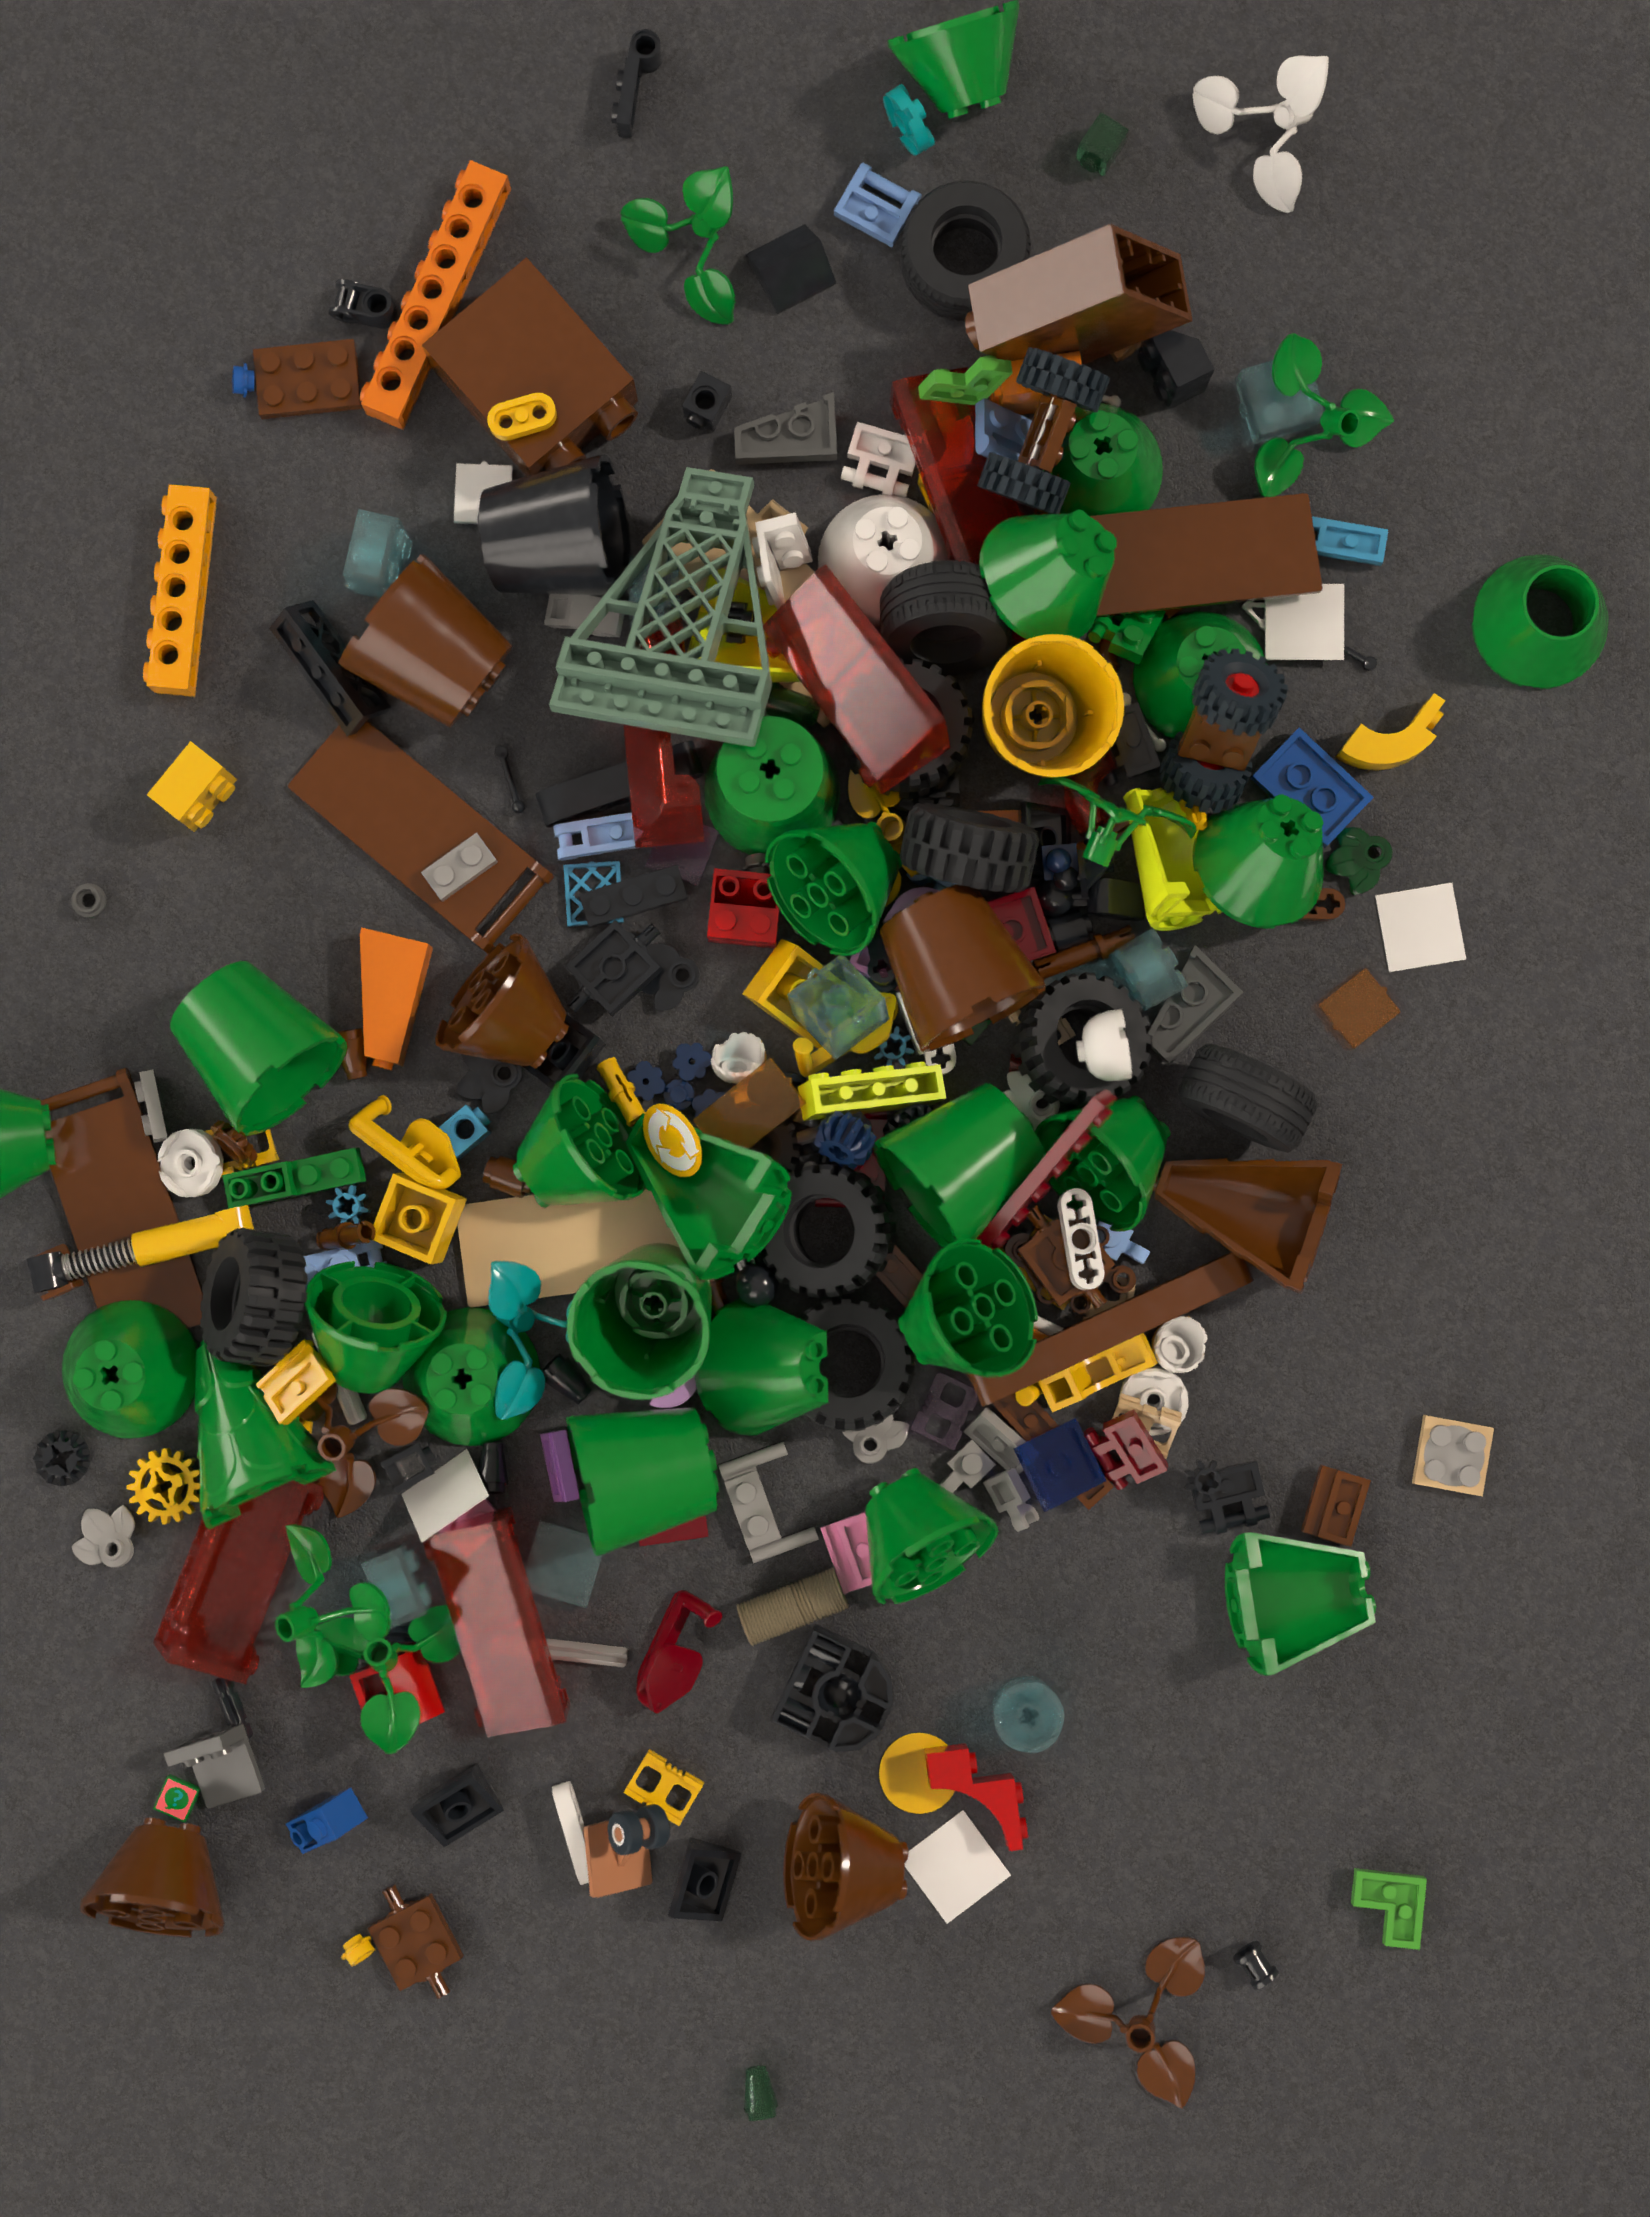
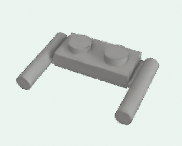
M784 1442L718 1465L753 1563L819 1540L815 1527L781 1538L756 1469L758 1465L788 1455Z

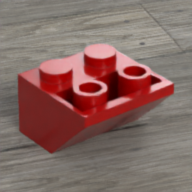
M714 868L707 931L708 942L775 948L777 946L780 910L772 897L767 883V878L771 874Z
M421 1649L416 1652L398 1654L396 1666L388 1672L394 1689V1695L407 1691L415 1696L420 1706L419 1724L444 1713L445 1709L430 1667L422 1655ZM370 1665L357 1669L349 1675L361 1710L373 1696L379 1694L387 1695V1690L380 1677V1673L375 1671Z

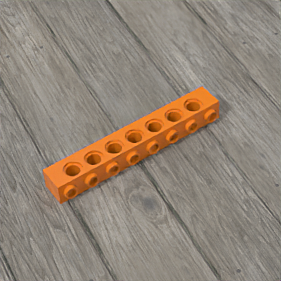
M470 160L466 170L462 169L458 174L455 184L457 191L453 199L445 203L442 211L443 222L439 231L434 230L429 239L428 249L430 251L426 260H421L416 268L414 276L416 282L413 289L405 293L401 303V310L403 311L398 322H392L387 335L389 342L384 352L380 351L374 362L373 369L375 373L371 382L364 384L360 394L361 405L366 415L404 430L431 369L422 344L454 318L511 191L507 175ZM472 199L482 200L478 207L470 208L466 206ZM459 229L469 231L463 238L453 237V234ZM446 259L455 261L454 265L450 268L443 269L439 267L441 262ZM438 289L442 291L439 297L435 299L426 298L430 290ZM424 319L428 321L423 329L416 330L412 328L417 320ZM404 350L414 351L413 356L408 360L398 358ZM389 381H401L397 389L393 391L385 389Z

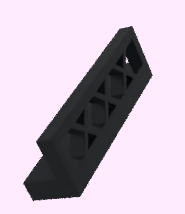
M314 600L283 609L269 629L347 736L356 734L368 719L386 714L390 710L391 706L375 685L353 674L355 680L342 672L339 660L347 645ZM309 613L316 626L306 622L301 614ZM321 640L331 644L335 649V653L327 650L321 643ZM361 694L369 697L375 706L369 708L361 698Z

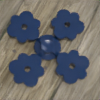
M683 1043L677 1047V1057L673 1060V1067L679 1069L681 1079L673 1080L667 1086L664 1080L661 1079L663 1075L662 1070L659 1067H652L647 1061L639 1062L636 1066V1071L632 1070L628 1073L627 1078L635 1086L634 1093L636 1097L642 1096L645 1101H650L653 1099L654 1094H661L664 1091V1099L667 1105L677 1110H684L692 1104L693 1109L697 1111L695 1114L696 1121L700 1123L705 1122L709 1128H718L722 1123V1119L730 1115V1110L727 1108L730 1099L726 1093H716L713 1089H706L703 1095H698L694 1098V1090L687 1082L693 1080L695 1076L703 1078L707 1072L706 1068L711 1065L712 1056L709 1052L703 1051V1046L700 1043H694L692 1046ZM692 1058H694L695 1063L693 1065H691L690 1060ZM646 1078L649 1080L647 1085L644 1083ZM711 1105H714V1111H710Z

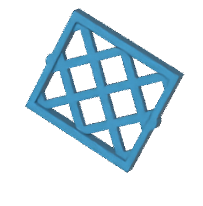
M591 861L583 864L563 865L568 927L588 925L587 921L578 922L575 920L584 909L582 903L573 895L581 886L586 891L592 890L585 884L592 874L602 881L595 889L601 888L604 885H611L609 880L615 873L617 883L621 882L620 861L597 863ZM610 866L612 870L605 878L596 871L598 867ZM577 868H587L589 870L582 879H579L572 872ZM569 876L577 882L576 886L571 891L569 884ZM571 900L579 906L572 915ZM624 918L616 921L618 923H624Z

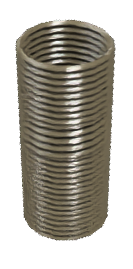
M832 1567L831 1569L828 1568V1570L825 1569L821 1573H815V1575L808 1578H803L802 1581H795L794 1584H787L786 1587H780L776 1591L773 1590V1592H767L763 1596L754 1597L750 1601L741 1602L736 1607L750 1645L754 1646V1644H760V1642L767 1641V1639H773L777 1635L780 1636V1634H786L790 1630L793 1631V1629L796 1630V1628L806 1626V1623L809 1625L814 1620L817 1622L818 1619L822 1620L826 1616L829 1617V1615H835L839 1611L848 1610L849 1605L845 1594L842 1592L835 1569Z

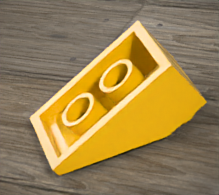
M781 939L742 994L795 1034L809 1039L816 1049H820L838 1037L826 1020L825 1010L827 1005L833 999L852 988L798 945Z

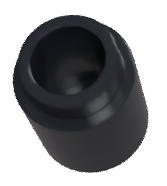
M1079 909L1047 920V926L1054 947L1058 952L1088 942V934L1093 933L1089 916L1086 913L1081 915Z

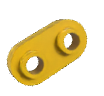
M532 393L496 404L489 411L487 422L491 433L496 438L508 441L550 428L556 420L557 411L553 400L548 395ZM544 410L546 413L543 418L537 419L533 416L535 411ZM509 419L512 421V425L509 428H502L500 426L501 422Z

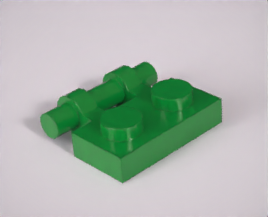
M1166 611L1098 617L1090 628L1091 631L1088 634V638L1094 643L1100 642L1102 638L1110 641L1108 652L1139 665L1161 625ZM1114 618L1122 623L1120 626L1112 624V619Z

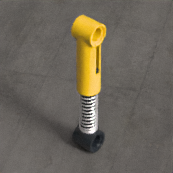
M244 1205L218 1211L211 1215L132 1234L131 1240L129 1238L127 1242L121 1240L120 1244L116 1241L115 1245L109 1243L107 1247L104 1244L102 1248L97 1246L96 1250L91 1247L90 1251L85 1249L84 1253L79 1250L78 1254L73 1252L72 1255L68 1253L64 1255L61 1251L26 1260L34 1293L61 1288L69 1284L70 1280L74 1278L78 1279L79 1276L83 1278L85 1274L90 1276L91 1273L96 1274L97 1271L102 1273L103 1270H114L116 1267L120 1269L121 1266L126 1267L128 1264L132 1266L134 1262L143 1267L218 1248L219 1241L227 1233L237 1228L254 1229L249 1206Z

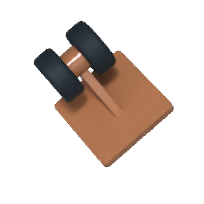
M659 1805L643 1806L637 1810L636 1814L630 1810L616 1812L608 1821L584 1827L591 1897L599 1898L652 1884L649 1849L664 1846L670 1835L668 1817Z

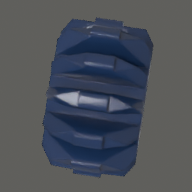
M835 1111L832 1115L827 1114L825 1119L821 1121L817 1128L818 1132L814 1144L820 1148L819 1153L829 1158V1162L834 1161L840 1167L847 1165L855 1169L858 1165H864L865 1161L871 1156L876 1136L871 1132L872 1127L861 1122V1117L855 1118L850 1112L844 1115L840 1111Z

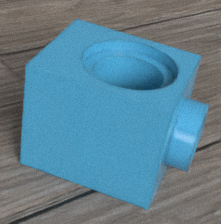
M468 1105L463 1106L438 1127L449 1136L455 1156L459 1159L463 1158L492 1133L487 1127L491 1121L478 1106L474 1110ZM470 1120L474 1124V1133L468 1139H461L457 1132L458 1126L461 1122Z

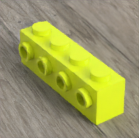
M925 1062L907 1064L905 1069L894 1070L892 1065L874 1068L873 1072L862 1073L861 1069L843 1071L841 1076L829 1077V1073H818L808 1076V1081L798 1086L803 1121L823 1119L827 1114L832 1115L835 1111H840L844 1115L847 1112L854 1114L860 1111L865 1114L899 1110L915 1104L932 1106L946 1099L941 1064L926 1066Z

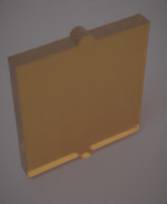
M1367 968L1359 972L1318 1005L1333 1023V1030H1338L1353 1049L1401 1012L1386 994L1387 988L1381 987Z

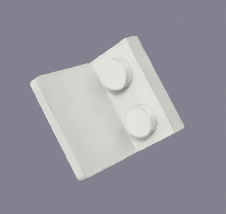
M796 513L755 522L757 537L752 538L755 555L761 561V566H757L760 585L765 587L769 605H775L780 616L787 614L780 570L797 568L802 564L813 562L810 547Z

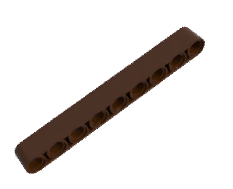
M1230 1252L1037 1341L1029 1360L1019 1370L1009 1375L987 1378L968 1373L969 1379L982 1407L989 1405L1253 1282L1254 1279L1245 1259H1240Z

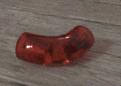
M1108 750L1097 763L1084 771L1066 776V778L1098 794L1099 783L1105 776L1117 768L1116 759L1113 753ZM1064 786V805L1071 822L1080 836H1083L1088 831L1090 802L1075 789ZM1100 807L1096 809L1095 828L1103 826L1110 818L1107 812Z

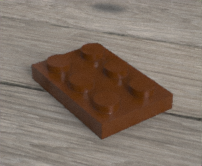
M354 339L253 349L258 409L261 419L362 409L357 350Z

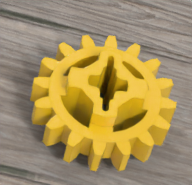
M170 1448L162 1449L161 1457L156 1450L148 1452L150 1461L144 1458L138 1459L137 1463L141 1469L129 1472V1475L136 1479L135 1483L127 1485V1489L135 1490L136 1494L129 1499V1502H139L141 1506L136 1513L140 1515L148 1511L149 1522H154L161 1516L162 1525L170 1523L171 1515L176 1522L184 1520L183 1511L188 1514L194 1513L196 1510L191 1503L200 1502V1495L197 1494V1490L200 1489V1482H197V1477L200 1476V1469L193 1470L192 1468L196 1459L193 1457L184 1461L183 1450H178L172 1456ZM166 1463L176 1465L183 1472L177 1473L175 1471H172L169 1467V1464L166 1465ZM150 1473L151 1479L145 1488V1479L147 1474ZM165 1481H171L172 1487L168 1491L162 1492L160 1485L164 1484ZM188 1484L187 1495L183 1500L181 1494L184 1486ZM155 1499L162 1502L163 1507L167 1509L155 1506L150 1500Z

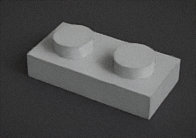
M476 832L421 873L443 902L494 866L498 861Z
M154 1071L139 1072L141 1081L134 1082L138 1102L145 1101L148 1115L141 1116L145 1136L152 1135L154 1143L165 1141L167 1133Z
M988 1407L963 1431L1003 1468L1008 1470L1015 1467L1018 1475L1039 1454Z

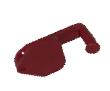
M680 1590L673 1596L638 1671L636 1685L638 1700L654 1713H660L690 1692L701 1671L703 1664L702 1655L694 1649L676 1645L690 1612L701 1617L704 1620V1625L708 1628L716 1626L722 1619V1613L719 1610H715L710 1604L686 1590Z

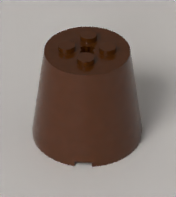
M420 554L417 558L419 563L413 560L403 570L364 619L370 625L361 638L356 634L351 638L340 657L339 665L451 728L463 714L469 717L479 704V700L485 691L488 692L493 687L506 666L503 661L513 646L427 556Z
M953 885L934 894L933 892L925 893L916 898L914 904L893 915L880 928V934L917 1044L922 1052L934 1051L974 1035L972 1027L988 1019L991 1020L992 1024H995L1028 1005L1046 990V984L976 888L965 885Z

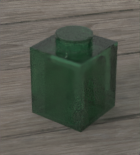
M1100 112L1080 142L1076 159L1079 160L1080 165L1091 173L1098 172L1104 176L1124 147L1129 129Z

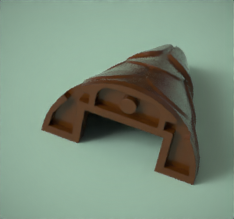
M1227 1158L1166 1161L1163 1171L1158 1172L1153 1191H1155V1199L1201 1234L1207 1233L1238 1258L1245 1259L1285 1289H1291L1301 1294L1305 1286L1303 1284L1307 1282L1331 1210L1333 1194L1336 1192L1343 1164L1331 1162L1330 1160L1275 1161L1274 1159L1228 1161Z

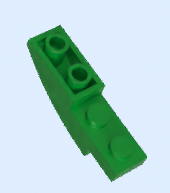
M351 1148L222 1175L228 1209L285 1200L366 1182L360 1148Z

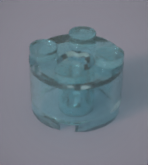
M1153 928L1111 953V958L1122 979L1125 978L1130 987L1131 995L1135 1000L1138 998L1144 1011L1155 1007L1188 987L1181 972L1173 968L1178 965L1175 955L1169 947L1161 948L1163 943Z
M1034 1676L1013 1678L1000 1687L992 1700V1720L999 1737L1007 1746L1025 1753H1038L1046 1750L1057 1741L1063 1727L1064 1709L1055 1691L1043 1680ZM1026 1707L1030 1711L1036 1709L1032 1713L1034 1719L1027 1721L1025 1717L1020 1718L1023 1715L1022 1709Z

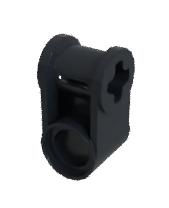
M338 279L336 281L338 291L334 306L329 309L331 317L345 323H358L379 329L389 328L393 321H397V307L385 289L360 284L348 279ZM378 304H387L385 310H383L382 312H373L374 308Z

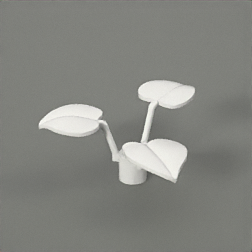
M1298 55L1286 59L1281 64L1277 74V88L1280 95L1286 98V101L1273 106L1237 108L1236 105L1239 100L1238 88L1232 81L1222 76L1203 78L1193 88V102L1198 120L1210 133L1221 134L1230 130L1234 123V114L1248 115L1271 112L1274 113L1275 123L1286 129L1283 136L1271 148L1270 156L1264 155L1257 158L1253 169L1254 184L1259 195L1271 207L1288 213L1294 210V204L1302 184V172L1298 160L1292 154L1285 151L1278 153V150L1291 135L1297 133L1296 126L1309 122L1313 112L1318 108L1327 81L1328 56Z

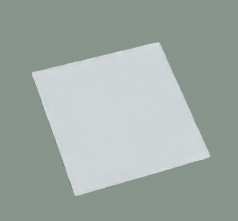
M1322 584L1323 589L1317 594L1266 599L1265 658L1267 660H1344V584Z
M1452 883L1375 895L1389 972L1466 959Z
M467 1449L434 1471L435 1474L418 1482L401 1494L421 1542H424L489 1497Z
M964 1810L912 1848L905 1863L906 1869L947 1924L1011 1876Z

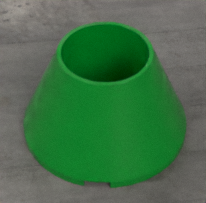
M1541 554L1528 555L1504 564L1485 581L1475 600L1472 632L1480 655L1487 665L1500 677L1518 686L1524 685L1550 689L1574 681L1595 663L1606 642L1608 611L1599 587L1583 569L1560 557ZM1547 590L1555 593L1566 602L1573 619V628L1570 636L1558 637L1549 635L1533 623L1526 606L1528 591Z
M355 1261L331 1265L314 1275L306 1289L307 1298L305 1306L319 1352L335 1377V1383L354 1392L379 1393L385 1389L393 1388L441 1333L446 1321L447 1310H444L442 1305L443 1297L431 1283L409 1270L387 1263L375 1262L374 1268L355 1266Z

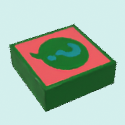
M170 1774L165 1780L153 1809L185 1823L188 1821L200 1794V1787Z

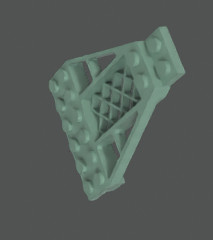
M686 467L678 496L666 510L663 523L571 637L564 638L556 664L558 677L549 703L552 712L755 747L771 691L772 680L749 526L746 517L754 489L753 477ZM680 542L691 544L693 548L678 557L671 549ZM713 548L724 549L726 554L712 562L709 561L704 553ZM668 556L672 559L669 562H667ZM700 557L705 566L689 575L683 565ZM651 560L639 603L619 600ZM727 565L724 579H722L717 571ZM744 568L748 570L755 617L754 622L727 618L740 572ZM678 569L684 578L668 587L662 578ZM712 574L718 584L701 592L695 583ZM660 586L662 588V591L658 593ZM691 587L696 596L680 605L674 596ZM718 596L715 610H713L708 601ZM669 599L675 609L658 617L653 608ZM703 605L709 614L692 623L687 613ZM608 612L635 616L626 647L589 641L587 639ZM650 617H652L654 620L651 623H649ZM682 617L687 627L671 636L665 626ZM710 626L705 641L699 632ZM661 630L666 639L649 648L644 638ZM726 632L757 636L762 670L715 662L722 635ZM694 635L700 645L683 654L677 644ZM673 648L677 655L665 654L664 652Z

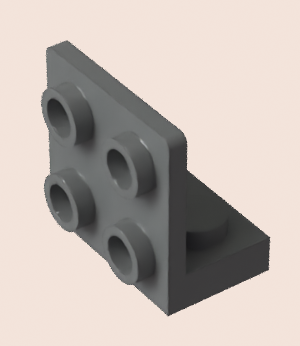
M243 1724L189 1740L164 1753L168 1767L183 1763L184 1768L193 1767L207 1808H213L259 1794L265 1790Z

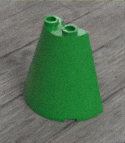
M741 1299L733 1300L715 1312L716 1317L710 1326L709 1347L701 1367L695 1374V1382L702 1404L706 1411H711L719 1420L718 1424L736 1434L756 1436L828 1403V1378L822 1376L819 1370L820 1361L827 1357V1331L768 1304L759 1307L749 1306Z
M1252 1532L1240 1534L1232 1542L1229 1551L1231 1554L1234 1553L1231 1563H1226L1225 1566L1227 1611L1238 1647L1247 1649L1251 1656L1247 1657V1662L1257 1673L1265 1676L1274 1675L1376 1623L1374 1615L1376 1612V1602L1371 1594H1367L1365 1589V1580L1370 1578V1567L1365 1560L1364 1552Z

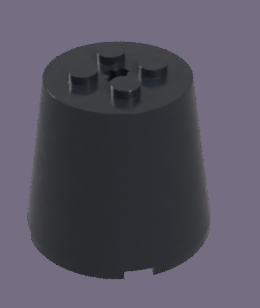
M607 455L590 457L492 486L482 491L477 520L483 562L497 591L501 593L605 595L623 573L625 566L631 563V540L625 500L621 484L614 485L611 475L615 474V467Z

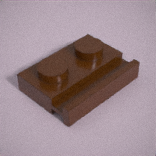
M1320 1465L1301 1531L1351 1547L1371 1480Z

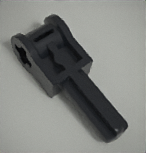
M881 916L875 934L867 946L870 958L867 969L871 987L877 992L889 993L898 985L880 934V928L884 925ZM886 969L888 977L881 978L879 970Z

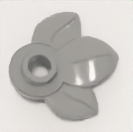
M891 1414L884 1419V1422L876 1426L873 1425L861 1431L845 1430L842 1433L853 1442L854 1454L861 1462L874 1464L881 1461L888 1450H893L903 1445L908 1435L909 1424L893 1421V1415ZM868 1440H873L877 1444V1448L874 1451H867L864 1448V1443Z
M124 1505L117 1508L111 1516L99 1509L85 1510L81 1520V1529L85 1537L72 1545L75 1556L88 1565L104 1563L108 1567L119 1568L127 1564L134 1553V1547L130 1539L135 1528L132 1513ZM114 1544H117L118 1552L112 1556V1547Z

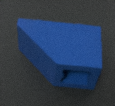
M350 1787L286 1823V1826L290 1831L292 1842L304 1854L338 1839L368 1817Z

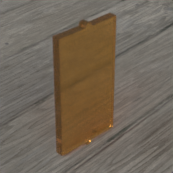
M769 1058L695 1117L693 1121L704 1134L729 1140L737 1146L749 1149L805 1105L806 1102L791 1084L792 1078L786 1077L775 1061Z

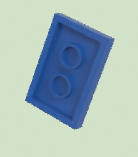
M1300 727L1250 778L1271 798L1283 794L1304 803L1312 811L1319 813L1323 819V826L1321 828L1324 848L1374 798Z

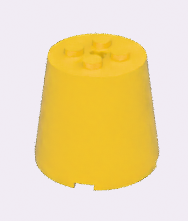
M1058 634L1041 635L1027 639L1010 649L998 661L987 680L982 708V726L985 737L990 747L1001 759L1027 773L1054 778L1079 773L1097 763L1114 744L1120 732L1124 715L1122 687L1110 662L1108 663L1090 644L1071 636ZM1034 709H1037L1036 714L1041 713L1042 720L1036 724L1034 719L1031 720L1029 717V713L1034 711Z

